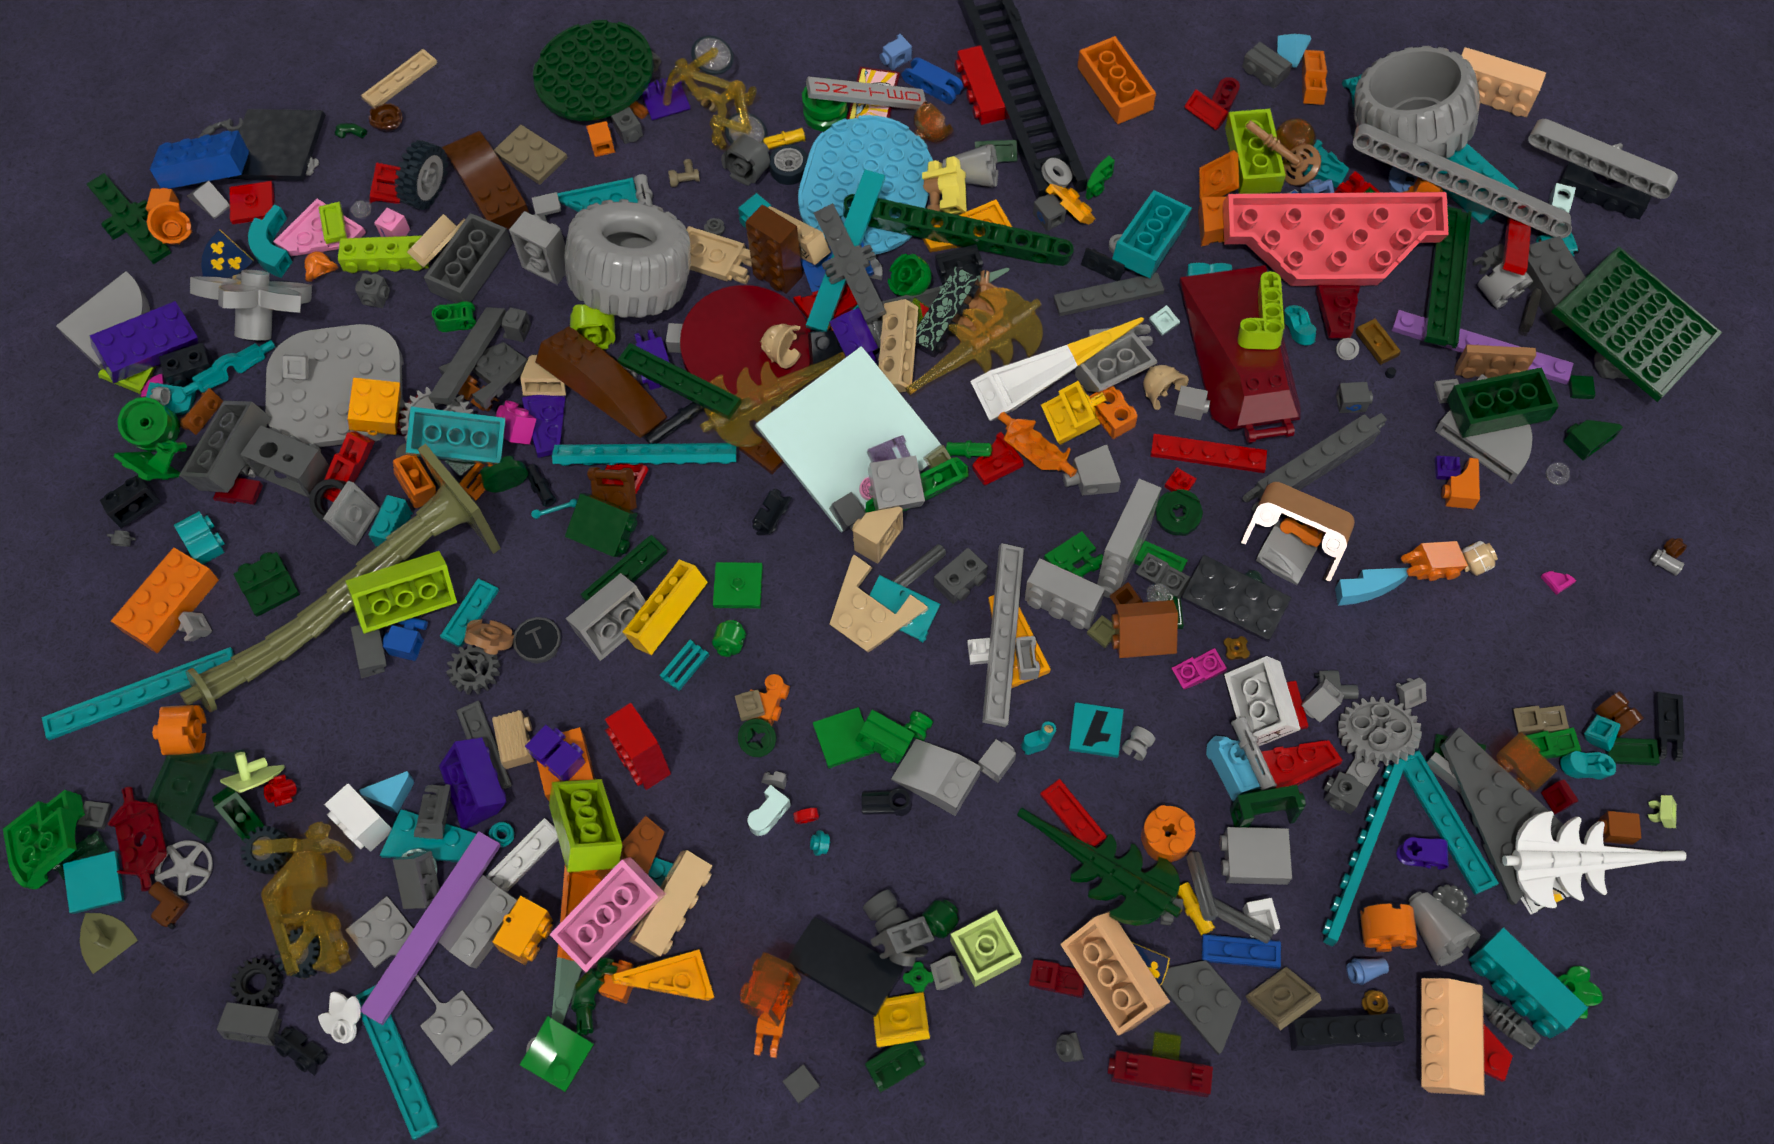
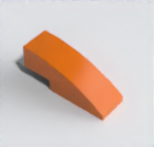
M1305 50L1303 54L1302 97L1305 104L1324 105L1327 93V68L1324 51Z

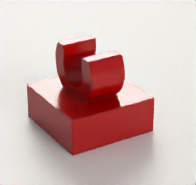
M1177 467L1164 487L1171 492L1176 491V489L1190 491L1197 479Z

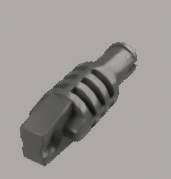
M1483 991V1011L1488 1015L1489 1021L1510 1039L1531 1050L1541 1037L1521 1016L1505 1003H1497Z

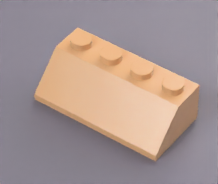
M1422 978V1087L1430 1093L1485 1095L1482 985L1453 979Z

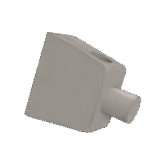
M1107 445L1076 457L1073 460V467L1077 469V473L1073 477H1070L1067 473L1063 474L1065 487L1078 484L1082 495L1119 492L1121 481Z

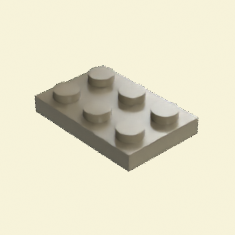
M523 125L518 126L494 149L498 158L539 185L568 158L566 153Z

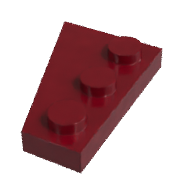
M1359 285L1317 286L1316 294L1329 338H1351L1360 290Z

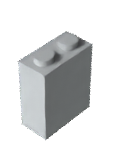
M1227 827L1224 835L1220 836V850L1225 851V860L1221 861V874L1226 876V883L1288 885L1291 881L1289 829Z

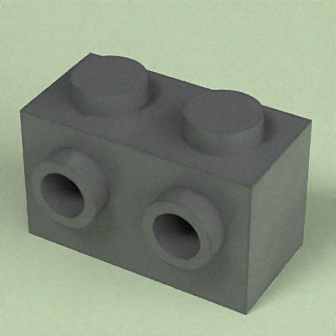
M967 548L934 576V586L952 604L958 600L963 601L970 594V589L975 585L979 587L985 582L988 566Z

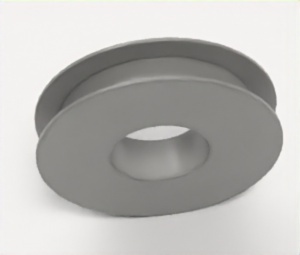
M1050 158L1043 164L1042 174L1049 184L1066 187L1071 182V170L1062 160ZM1053 170L1058 171L1060 176H1057Z

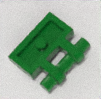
M1081 531L1045 554L1044 559L1083 578L1090 571L1095 572L1100 568L1103 555L1099 554L1095 558L1091 556L1096 551V547ZM1081 560L1085 562V564L1079 567L1078 569L1074 567V565L1080 562Z

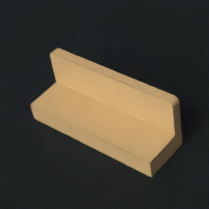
M443 214L407 253L424 267L451 240L465 219L456 226Z

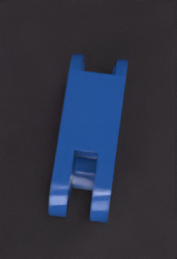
M918 57L911 61L912 69L906 68L902 72V78L906 83L917 89H923L925 93L947 104H951L956 99V95L960 94L964 88L962 81L958 77Z

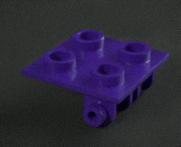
M676 75L666 78V82L662 78V83L655 80L656 85L654 82L649 83L642 94L651 120L691 109L681 85L680 76L676 77Z

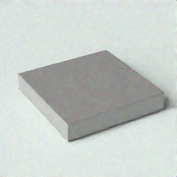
M347 481L323 520L350 544L356 546L380 510V507L354 482Z

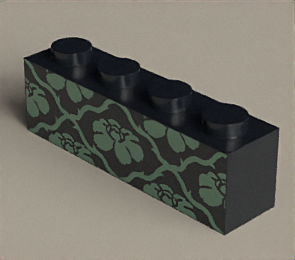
M955 266L917 327L915 348L934 358L938 353L941 354L947 345L946 340L956 332L961 316L965 317L971 300L976 299L980 293L981 287L978 277Z

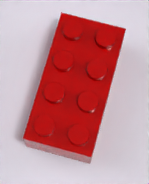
M629 703L605 719L608 725L605 731L609 736V740L613 744L618 758L624 767H627L637 786L642 784L645 790H648L671 775L658 741L632 703Z

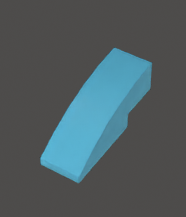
M1409 568L1362 570L1357 579H1340L1335 588L1338 606L1360 603L1382 596L1406 580Z

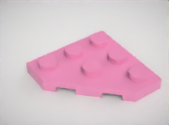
M316 199L273 241L276 247L286 250L290 256L339 249L340 241L326 244L324 240L318 206L327 204ZM344 216L347 238H361L366 233L364 228Z

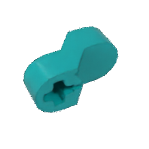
M1297 305L1286 307L1284 323L1289 327L1292 339L1301 345L1313 344L1316 338V327L1311 324L1308 312L1303 307Z
M1574 751L1563 756L1560 762L1563 771L1574 778L1602 780L1614 775L1616 772L1614 760L1607 754L1600 752L1583 753Z

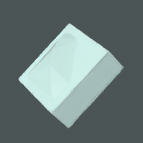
M1167 305L1149 317V321L1161 336L1180 324L1178 318Z

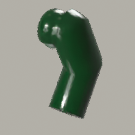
M339 123L335 127L337 128L335 135L340 138H345L346 133H351L363 139L367 134L366 129L354 123Z

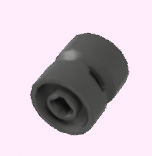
M889 889L880 892L863 906V910L870 921H876L875 927L879 934L886 929L910 921L904 910L900 907L896 908L898 901Z

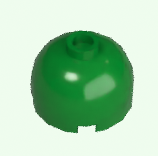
M912 253L910 255L902 254L890 267L889 271L892 273L891 279L888 278V284L895 294L899 296H916L924 293L929 288L932 273L929 265L921 257Z

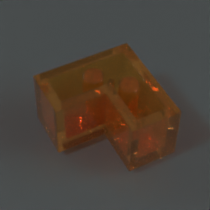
M1522 732L1516 735L1496 756L1499 759L1497 763L1508 773L1511 771L1518 778L1517 781L1527 791L1531 790L1533 793L1558 771L1539 753L1540 749Z

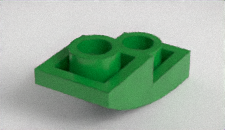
M1111 156L1106 157L1093 171L1087 184L1085 198L1088 200L1093 196H1099L1104 190L1105 180H1108L1113 175L1115 160Z

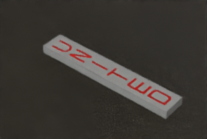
M807 77L806 79L808 97L813 99L924 110L927 106L923 89Z

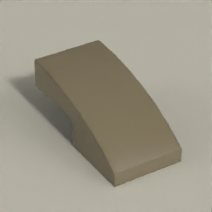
M1538 705L1513 709L1519 734H1536L1544 731L1552 733L1569 729L1564 705L1539 708Z

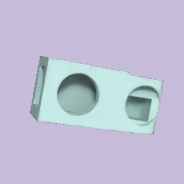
M1556 183L1550 193L1549 204L1569 213L1576 188ZM1565 191L1568 193V196L1558 194V192ZM1559 223L1557 226H1563L1565 223Z
M772 785L764 792L767 800L759 809L752 811L748 816L750 831L756 836L767 834L791 806L790 800Z

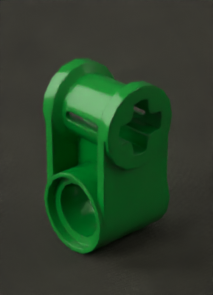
M463 301L455 304L438 305L432 310V317L436 328L441 332L469 330L476 324L473 316L475 306L471 302Z

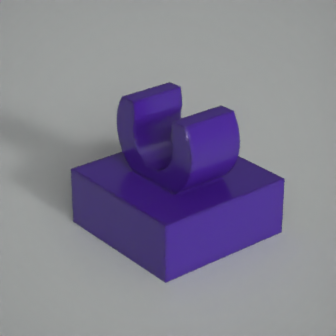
M1436 456V479L1449 480L1451 476H1459L1461 474L1460 457Z

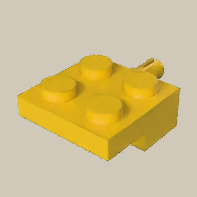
M1077 381L1059 390V396L1041 404L1054 436L1061 445L1100 425L1095 414V406L1107 400L1103 392L1090 398L1081 383Z

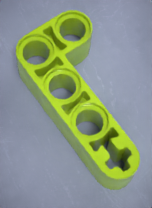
M1269 271L1263 273L1260 279L1258 290L1259 318H1246L1240 323L1237 341L1243 348L1272 350L1279 348L1281 345L1284 331L1281 277L1279 274Z

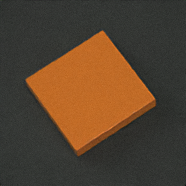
M1233 150L1199 168L1200 201L1201 197H1222L1239 188L1238 153Z

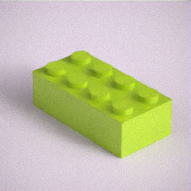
M1271 109L1229 112L1225 131L1230 152L1234 150L1238 153L1239 194L1281 192L1286 177L1281 155L1275 150L1271 151V147L1267 148V144L1264 145L1260 138L1245 127L1251 120L1268 134H1273V137H1277Z
M440 551L345 581L363 633L457 603L448 568Z
M602 779L552 782L549 808L567 872L613 869L620 862L622 841Z

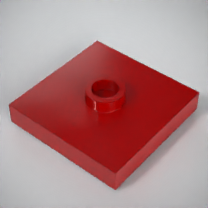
M272 181L230 187V221L232 225L252 222L254 218L263 220L265 214L274 205V185Z

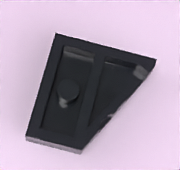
M833 330L808 332L811 375L816 376L832 366L845 354Z

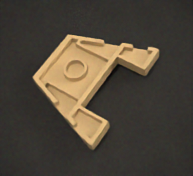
M853 555L830 625L865 651L870 652L893 636L899 629L910 624L917 616L925 613L929 608L910 594L896 614L891 612L858 588L872 567Z

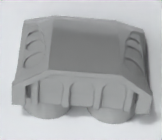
M1277 521L1256 561L1268 568L1273 574L1298 585L1317 548L1303 543L1300 537L1293 533L1286 534L1280 529L1281 523Z

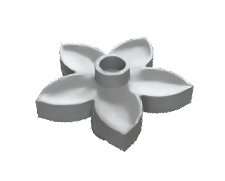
M242 270L241 274L232 276V279L202 276L190 277L191 294L217 299L220 307L235 309L234 335L248 340L271 339L273 310L300 313L301 304L311 301L312 285L269 281L270 273L260 270Z

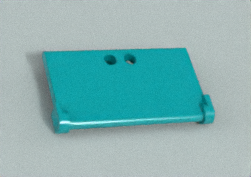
M879 575L869 596L894 614L899 611L910 594L928 606L929 609L925 613L920 614L910 624L899 629L923 643L941 604Z

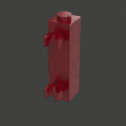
M1116 1051L1114 1058L1109 1057L1107 1074H1112L1111 1082L1207 1098L1211 1094L1213 1066Z

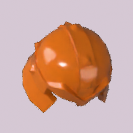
M162 202L154 206L148 213V230L163 244L180 245L192 233L190 219L180 211L179 203Z

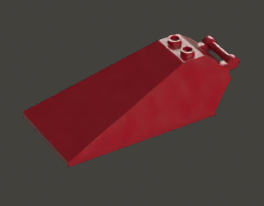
M1266 265L1180 277V285L1204 390L1208 391L1206 399L1210 400L1209 411L1211 419L1218 421L1231 430L1244 428L1248 443L1256 442V439L1282 435L1286 437L1294 436V425L1291 421L1301 420L1300 403L1284 337L1282 336L1279 348L1272 350L1243 348L1237 341L1241 321L1246 318H1259L1258 290L1261 275L1267 272ZM1282 422L1281 427L1255 430L1253 428L1254 426Z

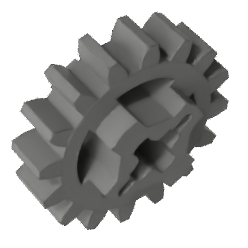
M468 644L466 650L459 647L460 653L458 655L455 653L451 654L454 661L447 662L450 669L446 672L450 678L449 681L459 692L464 689L466 694L470 695L471 691L474 690L478 695L481 688H484L486 691L489 690V683L496 684L493 677L500 676V672L496 668L501 667L500 662L497 660V655L484 652L483 648L478 646L473 648L470 644ZM470 663L476 667L477 674L474 670H471Z

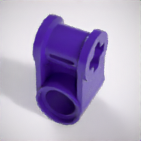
M1410 837L1397 848L1396 856L1404 865L1420 866L1431 869V866L1438 867V869L1449 867L1448 842L1444 839Z

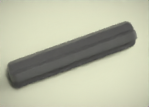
M937 544L892 581L907 587L946 555V550L942 545Z
M1192 851L1186 859L1202 917L1205 921H1214L1218 917L1202 856L1200 852Z
M1213 897L1220 919L1264 943H1268L1271 940L1274 932L1272 929Z

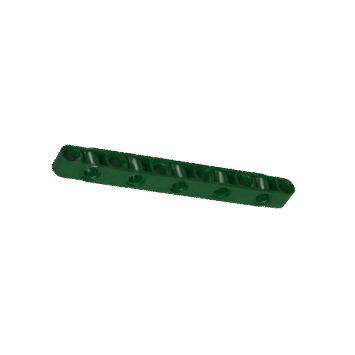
M855 194L847 195L843 201V216L845 219ZM880 198L877 200L868 226L962 247L977 244L980 251L1058 266L1067 265L1074 251L1073 244L1066 239ZM896 215L899 218H892L890 216ZM934 224H937V225H940L941 227L937 228V227H934L933 225H934ZM976 233H979V234H981L982 236H981V237H978V236H976L975 234H976ZM1021 242L1024 246H1020L1017 243ZM1063 251L1066 255H1062L1059 252Z

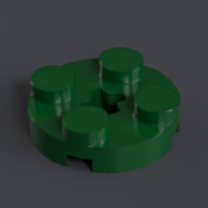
M1176 489V491L1163 494L1156 506L1157 523L1165 532L1176 536H1186L1199 526L1203 515L1198 497L1184 489ZM1183 508V514L1185 515L1176 517L1173 510Z

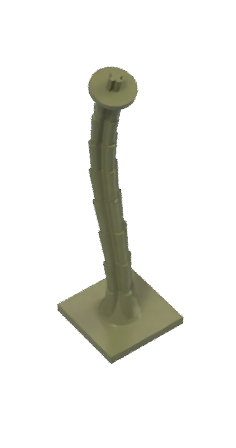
M426 444L418 448V451L437 482L439 489L416 512L417 515L385 537L387 540L359 560L354 569L326 590V594L297 614L298 617L267 635L265 640L230 657L231 660L200 674L194 668L186 670V676L192 686L180 693L186 705L200 700L209 712L217 710L216 699L245 681L249 683L280 660L285 661L313 637L317 638L343 612L347 613L353 607L346 580L399 564L402 560L405 561L432 535L435 537L459 524L467 522L493 554L501 549L480 508Z

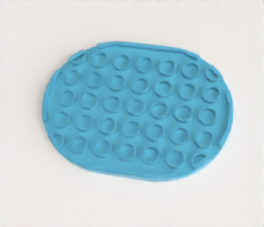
M860 115L858 118L843 119L832 124V127L822 132L813 143L800 182L798 207L803 222L822 231L814 212L833 203L844 225L846 219L843 216V201L847 195L856 193L865 169L885 175L886 179L878 198L925 208L929 193L923 188L924 179H922V172H927L928 162L933 161L927 149L928 146L919 135H915L910 131L908 126L882 116ZM896 215L890 216L892 218H899ZM868 226L863 242L865 246L871 245L872 252L876 255L896 249L907 242L912 236Z

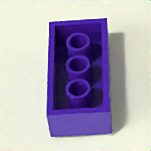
M176 301L89 335L91 347L113 383L160 365L159 356L198 344V337Z

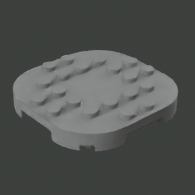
M357 324L308 330L295 334L283 341L272 353L266 370L265 411L271 417L268 425L276 428L285 436L293 435L297 437L302 443L307 445L312 443L318 447L343 444L347 432H353V430H349L347 419L353 378L400 382V413L404 407L402 396V365H404L400 349L393 337L379 327ZM283 355L308 356V378H283ZM356 431L375 442L387 435L377 433V435L373 436L369 435L368 432Z

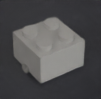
M916 455L869 464L868 474L871 485L869 486L870 496H873L875 511L898 506L902 509H909L923 505L925 498Z

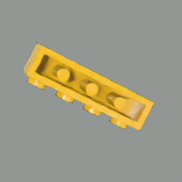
M679 559L622 633L636 649L652 655L708 582L695 565Z

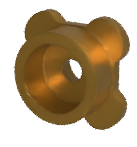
M1240 636L1238 639L1226 638L1224 640L1226 657L1229 660L1247 659L1250 655L1246 646L1247 639L1243 636Z

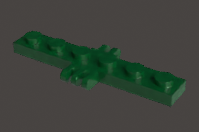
M105 173L86 184L112 215L103 221L101 226L113 240L127 233L153 265L171 254L169 248L156 239L148 230V225L145 221L148 217L146 210L147 200L130 204Z

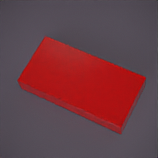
M1195 89L1184 108L1215 130L1220 128L1229 114L1227 110L1197 89Z

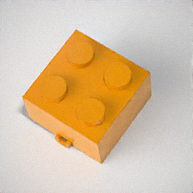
M353 378L347 418L349 430L368 432L369 435L373 436L377 435V433L396 435L401 400L400 382Z
M520 896L510 914L504 916V923L492 943L503 954L526 965L528 960L532 962L537 956L540 949L537 945L542 937L546 939L553 929L551 924L553 920L546 909ZM508 917H509L510 920H511V922H509V923L506 921V919H507Z

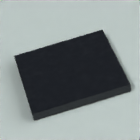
M247 109L239 133L249 150V154L242 174L227 177V179L304 181L308 163L312 157L326 116L324 111Z

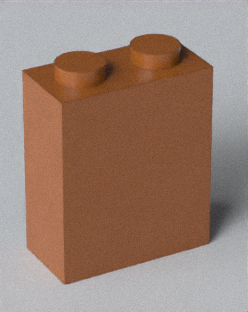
M1173 600L1116 605V612L1112 614V627L1115 629V635L1111 636L1112 648L1117 649L1119 658L1177 654L1178 611Z

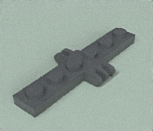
M833 203L814 212L835 256L822 264L823 269L826 270L827 277H830V283L835 284L846 279L867 323L887 314L865 270L870 265L869 262L876 258L875 253L872 252L871 245L864 247L858 245L854 247Z

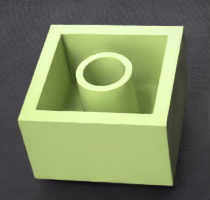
M997 910L957 930L950 936V942L974 987L1021 962L1022 956Z

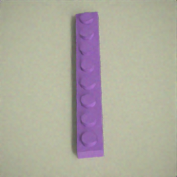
M1398 310L1392 331L1424 341L1426 318ZM1460 329L1459 343L1456 349L1452 348V345L1442 346L1458 352H1463L1466 345L1519 347L1464 329ZM1536 352V357L1528 370L1542 367L1547 379L1567 385L1573 363Z

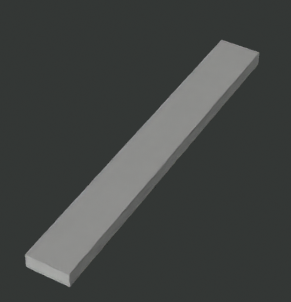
M1003 543L999 546L982 722L1006 727L1009 721L1024 548Z

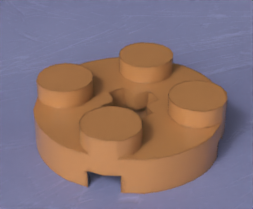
M477 619L467 624L464 642L483 648L484 652L496 655L499 650L509 649L513 644V631L500 622L490 620L489 624H482L483 619Z

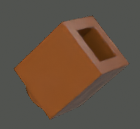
M1608 811L1598 819V821H1602L1605 824L1603 842L1633 845L1641 839L1640 816L1637 813Z

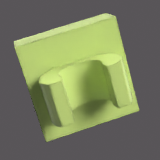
M1661 795V803L1650 801V808L1659 809V812L1657 814H1648V818L1652 822L1662 821L1666 828H1676L1677 804L1672 795Z

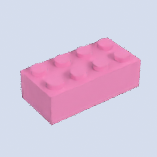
M631 857L622 859L557 926L550 936L586 973L591 968H595L599 959L605 958L666 893Z

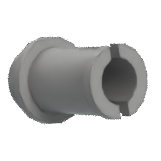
M1657 549L1650 558L1654 566L1658 565L1675 576L1679 574L1684 566L1683 562L1666 554L1664 549L1662 551Z

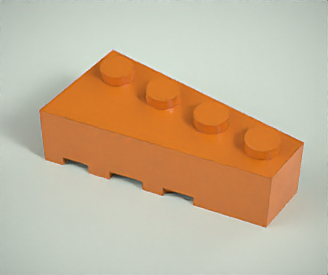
M1201 197L1198 210L1201 247L1213 242H1224L1223 201L1226 197Z

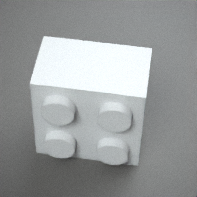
M349 784L345 785L324 804L330 810L327 814L329 818L360 849L365 846L371 852L392 830Z

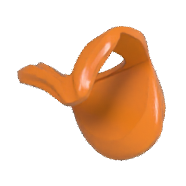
M319 251L312 252L305 258V280L312 282L320 275L337 270L338 265L330 261L324 253Z

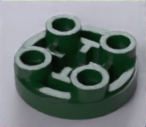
M505 456L500 460V463L484 467L480 471L484 489L489 492H503L517 487L528 477L525 464L514 460L513 456Z

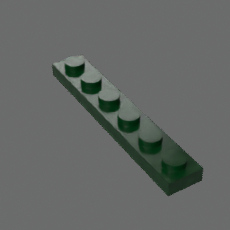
M629 343L618 358L620 365L728 420L731 419L742 403L739 397Z

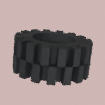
M252 958V962L249 960L244 961L245 966L239 965L236 968L239 973H233L232 978L235 979V982H230V987L234 989L231 991L232 995L236 997L235 999L244 1005L266 1007V1003L272 1004L274 996L279 997L280 995L278 992L279 988H283L281 983L283 975L280 974L281 971L266 959ZM256 974H264L266 977L265 987L258 993H251L248 988L250 979Z

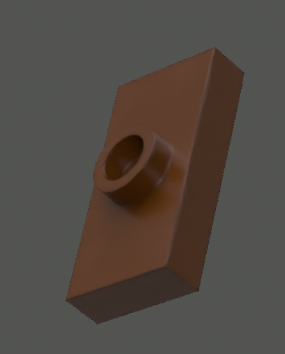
M754 431L738 445L741 452L772 475L784 463L768 441Z

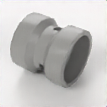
M1135 726L1130 734L1131 738L1125 741L1122 749L1128 755L1135 750L1137 753L1134 758L1142 761L1147 755V748L1153 745L1155 736L1148 730Z

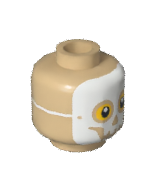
M1478 541L1462 550L1468 564L1464 571H1470L1475 576L1493 569L1495 561L1498 560L1490 543L1485 544L1483 541Z

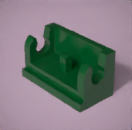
M912 1041L894 1045L865 1063V1068L879 1092L882 1093L926 1064L916 1044Z

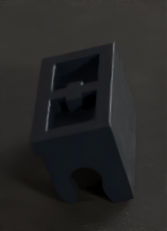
M977 244L935 255V267L942 285L945 284L955 266L974 276L981 275V271H983L981 266L983 261Z

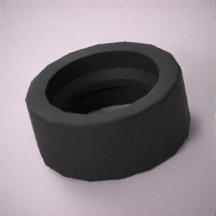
M327 479L315 485L309 498L310 509L314 516L326 522L323 520L327 513L323 507L324 494L330 488H338L342 491L347 482Z

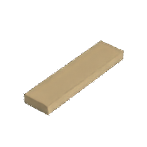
M422 49L363 93L361 97L373 108H376L378 105L381 106L436 65L437 61Z

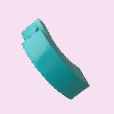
M273 205L265 214L263 220L254 218L249 228L248 242L261 267L270 274L282 278L293 261L286 250L273 245L275 235L287 220L282 208Z

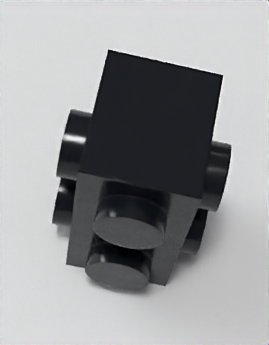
M203 342L159 356L164 378L172 386L184 387L193 383L192 377L213 365L211 354Z
M136 475L126 480L123 485L114 491L108 492L100 499V502L106 514L120 528H123L160 503V500L153 487L146 480Z

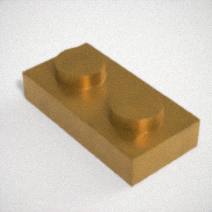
M1376 318L1357 327L1355 333L1380 365L1399 356L1400 349Z

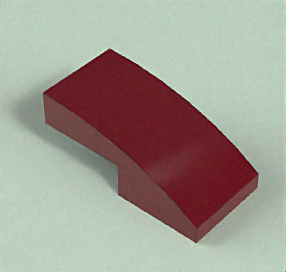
M236 478L234 486L228 493L215 492L213 499L232 504L241 502L255 505L263 485L260 481Z
M1033 959L1029 982L1030 987L1079 998L1084 997L1086 984L1076 968L1063 967L1059 963Z

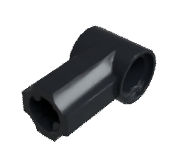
M896 788L892 791L862 792L861 805L863 815L895 814L897 816H904L911 810L910 796L902 788ZM898 798L906 800V803L901 807L893 805L894 801Z

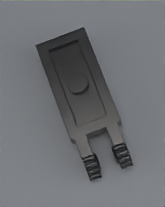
M1657 692L1654 694L1655 739L1657 740L1659 759L1664 760L1666 758L1667 742L1673 743V761L1681 762L1683 758V742L1685 741L1683 696Z

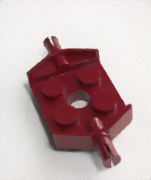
M125 787L121 790L124 803L107 823L108 826L115 827L123 865V871L118 870L117 873L138 876L140 878L141 891H149L152 887L150 875L154 874V870L167 856L157 804L135 800L133 787ZM145 834L146 839L144 840L143 845L141 846L140 841L143 835Z

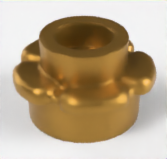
M1370 990L1366 992L1365 998L1362 999L1364 1010H1367L1369 1015L1386 1013L1388 1010L1387 997L1380 991ZM1373 1001L1377 1002V1006L1373 1005Z

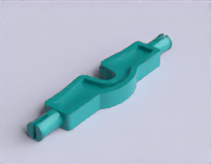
M269 340L261 346L255 343L238 353L223 355L209 369L192 377L193 383L181 388L186 397L197 390L203 393L208 388L211 389L228 381L229 377L226 370L229 366H232L237 373H243L254 364L264 360V354L276 347Z

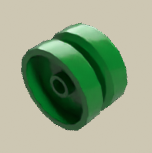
M807 86L802 92L803 114L808 126L814 130L825 132L832 127V124L847 119V102L809 98Z
M141 397L128 402L121 409L118 416V429L121 436L132 445L147 452H157V443H166L170 440L176 441L180 432L179 420L176 414L152 398Z

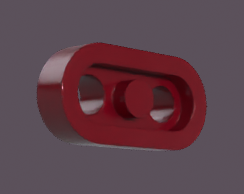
M1232 77L1223 78L1212 97L1214 102L1227 111L1231 109L1240 88L1238 80Z

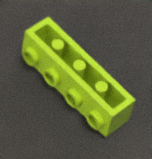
M422 236L340 239L338 262L343 271L349 273L367 270L370 272H377L379 270L399 271L400 269L419 271L429 268V262L422 267L407 253Z

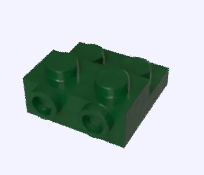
M277 552L264 553L260 556L259 561L252 565L250 563L243 564L238 568V572L233 574L256 617L300 595L283 559Z

